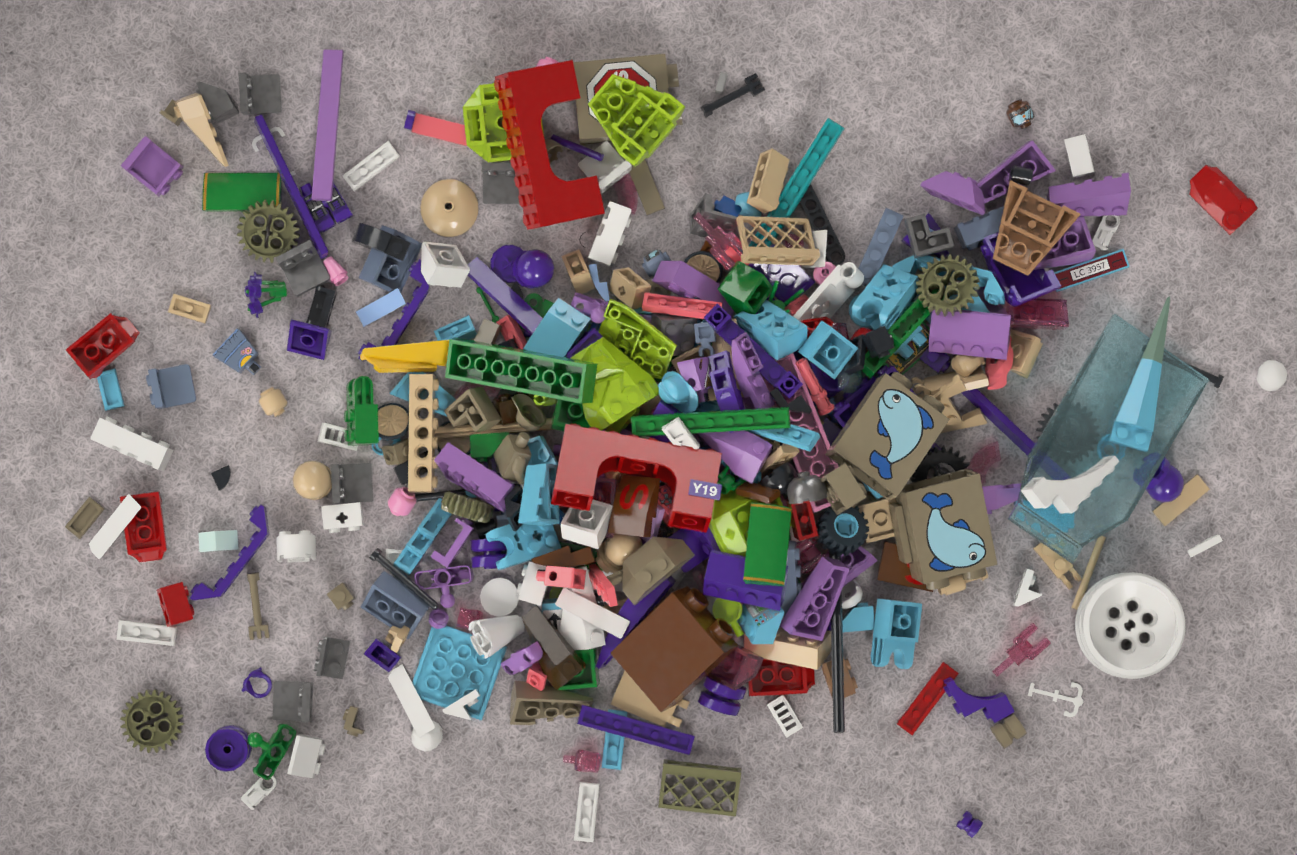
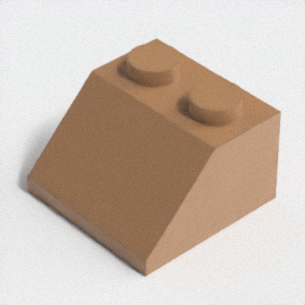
M843 657L844 698L855 694V689L858 686L855 678L850 677L848 670H851L848 658L844 659ZM831 659L823 662L821 668L832 697Z

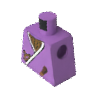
M709 357L677 362L681 376L696 391L699 403L710 401L708 389L713 388L709 373L712 372Z

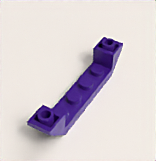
M420 259L410 267L409 272L411 274L409 276L422 285L421 287L417 286L412 294L413 300L411 303H406L402 310V313H404L402 318L394 322L391 328L394 331L390 337L388 335L385 337L381 344L382 346H392L398 343L430 291V285L427 284L421 273ZM368 342L367 345L363 344L358 354L361 355L362 350L364 348H372L376 346L371 344L370 342Z
M718 304L704 316L707 323L731 348L732 340L745 333ZM749 336L763 365V368L759 370L761 376L790 399L801 388L803 383L790 371L787 372Z
M264 505L255 506L249 514L251 516L249 521L261 529L260 532L256 531L250 538L252 541L250 545L242 548L238 554L240 556L236 563L232 562L226 570L228 574L225 578L221 577L214 586L216 587L215 591L203 582L200 585L197 583L190 591L192 594L191 600L222 597L270 535L267 511Z

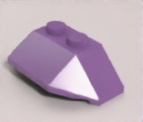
M945 171L923 181L920 185L934 197L983 215L986 211L982 190L977 186V182L970 177L965 179L957 172L952 174Z

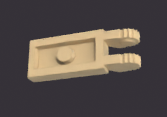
M1049 536L1033 548L1058 579L1060 578L1069 590L1073 586L1063 575L1068 570L1078 582L1082 580L1081 576L1073 568V565Z

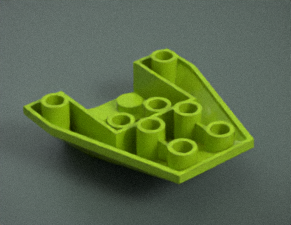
M610 299L603 316L605 320L600 326L599 333L653 378L662 379L667 372L677 345L632 308Z

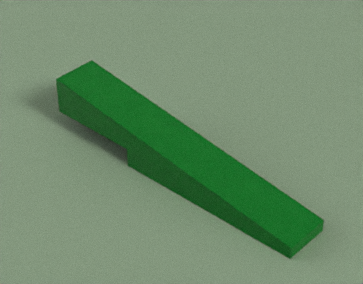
M939 289L932 290L931 294H937ZM919 298L888 329V334H891L894 340V348L889 351L890 355L879 359L878 356L871 358L869 352L865 354V366L862 371L869 378L882 367L931 314L928 307H923V301H919Z

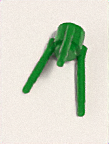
M775 281L768 301L786 313H790V310H785V307L800 296L804 289H800L784 303L781 300L773 301L779 281Z

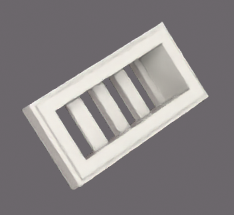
M322 423L317 442L357 451L358 446H348L346 441L340 443L342 434L345 430H348L347 428ZM327 428L331 429L329 439H325ZM335 430L339 431L337 440L333 441Z
M784 695L767 703L768 708L786 738L803 728ZM784 702V706L777 709L776 711L774 710L773 707ZM785 709H788L789 712L782 715L781 717H778V713L782 712ZM791 715V720L787 721L784 724L781 722L783 719ZM793 722L797 724L788 731L785 728Z

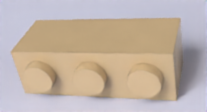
M773 148L760 153L747 199L749 205L764 214L775 210L779 205V197L784 187L783 182L788 172L790 160Z

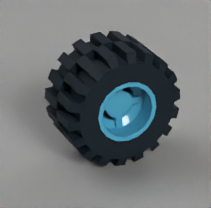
M830 507L819 517L816 528L820 538L817 541L819 544L823 543L824 546L822 548L824 550L829 549L828 553L833 554L836 552V556H841L842 554L844 556L856 551L867 539L868 534L866 533L869 532V527L866 525L869 522L868 519H864V512L860 513L858 511L859 507H850L838 515Z

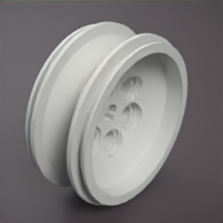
M1118 573L1101 579L1085 593L1076 613L1075 632L1083 654L1099 670L1116 677L1139 679L1160 672L1177 656L1185 636V616L1178 598L1162 581L1142 573ZM1131 600L1136 604V608L1132 612L1127 609V603ZM1112 607L1118 611V615L1115 618L1109 616V610ZM1145 613L1151 616V621L1148 624L1142 621V616ZM1130 620L1133 624V627L1129 628L1127 631L1124 627V623H1128V621ZM1108 627H1112L1115 630V634L1111 638L1106 635ZM1143 632L1148 635V640L1145 643H1141L1139 640V636ZM1124 639H1127L1130 643L1127 650L1121 648V642Z

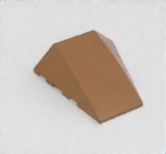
M1010 180L993 259L1029 276L1081 214L1064 205L1061 207L1029 192L1028 188Z

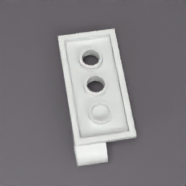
M851 262L844 263L842 266L838 264L793 317L799 321L825 316L830 319L854 292V288L859 287L863 283V273Z

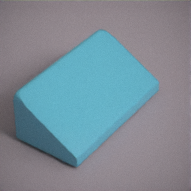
M469 315L434 331L438 341L460 338L471 340L477 335Z

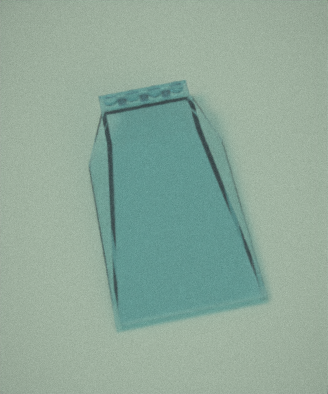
M1116 314L1111 316L1029 453L1017 504L1008 517V520L1070 563L1075 562L1086 544L1128 521L1209 382L1208 378L1164 348L1154 430L1148 451L1144 452L1109 442L1115 418L1150 340L1148 336ZM1115 455L1119 460L1115 470L1102 479L1103 483L1090 492V497L1082 501L1078 505L1079 508L1071 514H1060L1053 503L1045 509H1034L1021 492L1032 478L1045 477L1046 480H1066L1087 471L1103 457Z

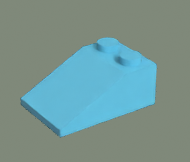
M558 298L548 310L523 350L566 358V354L574 348L587 331L591 319Z

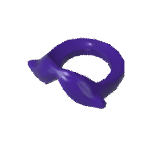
M260 667L250 672L244 680L242 692L247 691L255 698L266 697L272 689V681L262 672ZM251 677L265 679L268 683L267 691L263 694H257L254 692L249 679Z

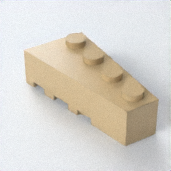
M779 627L773 644H752L746 634H744V655L818 670L831 652V631H826L823 641L791 635L782 627Z

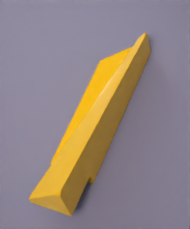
M449 340L364 348L360 359L370 362L379 373L435 372L437 365L446 366Z

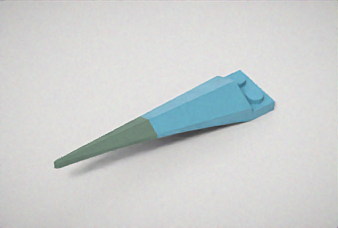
M1170 296L1165 301L1150 340L1115 418L1109 442L1144 452L1148 451L1154 430Z

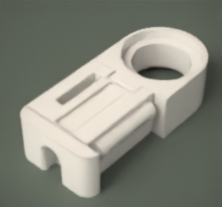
M1111 215L1116 219L1114 226L1106 224L1105 219L1107 216L1102 217L1092 239L1094 247H1098L1103 251L1108 249L1106 246L1108 247L1113 233L1116 232L1120 224L1119 216Z
M272 776L274 783L271 788H265L263 786V779L259 778L241 797V800L251 810H254L265 795L268 796L277 786L276 777Z

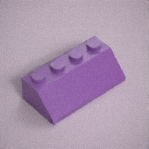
M934 309L930 325L929 352L1007 360L1010 344L1011 315L962 310L960 314L956 310L954 316H952L951 312H948L947 316L944 317L942 311L937 316Z

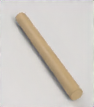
M1098 535L1071 608L1078 610L1079 604L1085 595L1106 539L1104 536Z

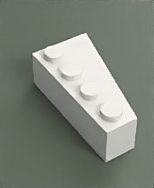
M106 416V419L99 418L90 438L91 440L117 450L126 456L135 458L137 461L152 466L157 470H165L173 452L169 448L170 444L161 440L156 443L151 440L152 436L143 432L141 435L134 433V428L125 424L123 427L116 425L117 421Z

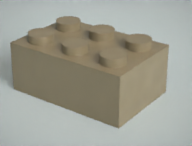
M846 463L820 479L825 483L826 499L836 515L866 498L864 486L856 481L854 478L856 474L850 465L847 466Z

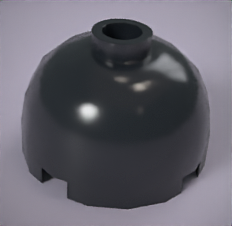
M786 462L773 470V473L769 476L766 475L758 484L772 489H779V497L784 496V498H787L788 485L792 479L798 477V474L791 462Z

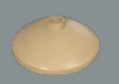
M446 179L434 183L427 189L421 201V216L424 223L432 232L440 236H459L467 232L477 219V198L469 186L458 180ZM447 203L452 204L450 210L445 209Z

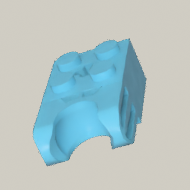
M884 264L854 302L852 316L863 319L868 314L878 313L880 327L885 326L886 329H889L918 295L916 289L919 288L916 285L918 276Z
M768 300L764 301L758 310V314H749L742 311L734 316V319H737V325L776 360H780L799 350L807 340V325Z
M508 524L485 534L489 542L501 541L507 548L505 558L496 562L498 570L531 561L535 557L561 548L553 525L536 526L522 524L515 532L512 530L511 525Z
M877 598L871 649V663L874 666L884 667L888 665L892 652L894 653V663L898 668L909 669L912 666L915 642L918 643L922 612L921 603Z

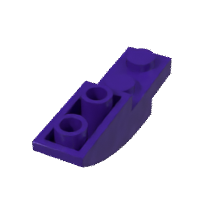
M725 350L709 356L712 370L709 373L720 411L744 410L741 391L737 389L730 352Z

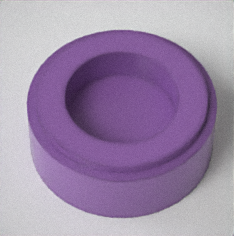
M442 609L432 610L428 621L432 627L441 629L447 625L449 616Z

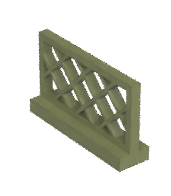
M664 759L658 808L736 817L741 768ZM666 774L675 775L679 781L670 787L665 781ZM688 777H694L698 782L691 789L684 783V780ZM707 779H713L717 783V786L710 791L703 784ZM727 781L736 782L735 789L730 793L722 786ZM681 783L687 792L678 797L673 788ZM701 785L707 794L698 800L692 791ZM720 787L726 796L717 802L712 793ZM668 792H671L677 799L672 804L663 803V797ZM690 793L696 802L691 806H685L681 800ZM708 796L715 803L710 809L704 808L701 804V801ZM729 798L733 803V811L724 810L720 804Z

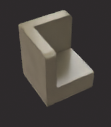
M172 99L167 108L159 113L179 126L182 119L181 117L177 118L173 109L176 105Z

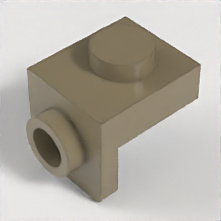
M405 438L393 445L382 447L387 465H400L408 460L409 438Z
M350 706L349 709L345 710L343 720H345L343 729L348 730L347 734L358 737L359 734H364L365 730L354 727L359 708Z

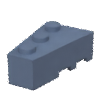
M1004 206L955 226L954 230L962 249L967 248L968 251L978 248V243L983 242L984 237L999 232Z

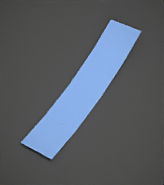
M397 288L359 309L356 313L364 327L406 303Z

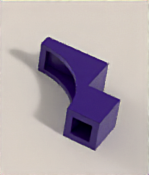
M951 677L943 680L946 685L943 689L948 697L952 696L955 702L952 705L957 714L961 713L964 717H967L984 707L982 712L986 719H991L996 723L1015 712L1003 692L991 696H975L961 690Z

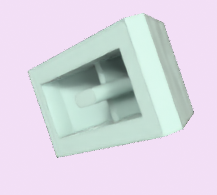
M237 530L198 533L200 552L239 549Z

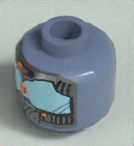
M656 249L643 258L644 263L642 267L649 277L655 276L661 261H672L666 251L662 253L659 249Z

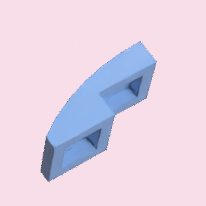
M591 264L589 265L593 284L600 297L609 303L607 282L599 283L597 265Z

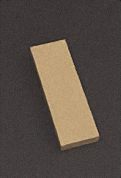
M1197 474L1184 484L1183 491L1178 498L1172 502L1161 503L1152 512L1166 526L1210 489Z

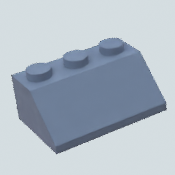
M382 225L380 230L408 241L411 245L404 261L371 249L359 279L387 292H392L398 288L401 293L410 274L409 269L415 262L422 243L395 229Z
M383 571L369 590L361 608L390 628L395 626L402 629L404 625L410 628L407 636L409 640L430 606L402 582Z

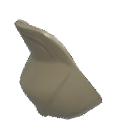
M517 394L512 397V401L517 408L516 421L521 427L528 431H535L546 423L545 414L530 397L524 394Z

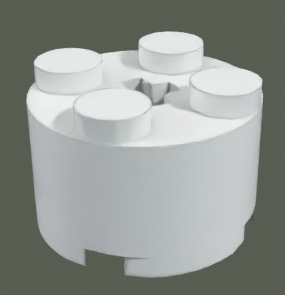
M308 530L299 531V534H291L290 531L279 532V536L276 537L278 562H282V558L287 559L288 563L309 562L310 558L313 561L316 560V536L313 533H310Z

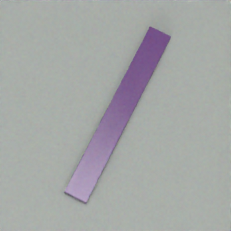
M343 50L323 51L312 200L332 201Z

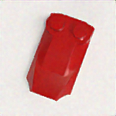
M1205 165L1190 180L1191 189L1189 195L1229 235L1236 231L1258 209L1255 202L1248 198L1217 167Z
M110 313L65 350L89 379L97 378L102 374L103 369L135 342L140 332L127 317H118Z
M160 491L131 495L141 506V509L124 529L127 553L137 559L138 562L161 560L167 550ZM121 496L120 503H122L127 496Z
M746 657L748 696L808 693V690L815 685L814 669L758 657Z

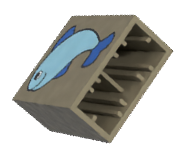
M893 372L891 376L885 373L876 379L825 454L840 466L845 463L847 466L850 465L856 474V478L888 501L900 494L950 420L942 414L945 407L940 401L929 395H925L923 399L910 391L913 386L912 382L898 372Z
M963 469L904 486L896 497V502L903 508L912 562L909 563L913 579L926 584L928 590H935L949 586V577L962 574L964 580L979 579L986 576V567L998 565L979 473Z

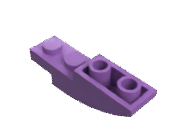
M747 332L732 340V361L739 387L744 398L750 396L756 409L771 408L775 403L759 372L763 365Z

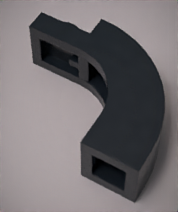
M359 223L352 239L353 243L380 251L401 261H404L411 245L408 241L363 223Z

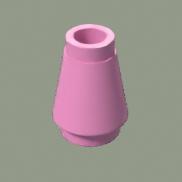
M332 256L323 261L331 283L339 286L348 280V272Z

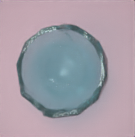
M844 366L836 377L838 379V388L846 393L855 392L863 380L861 370L848 375L845 373Z

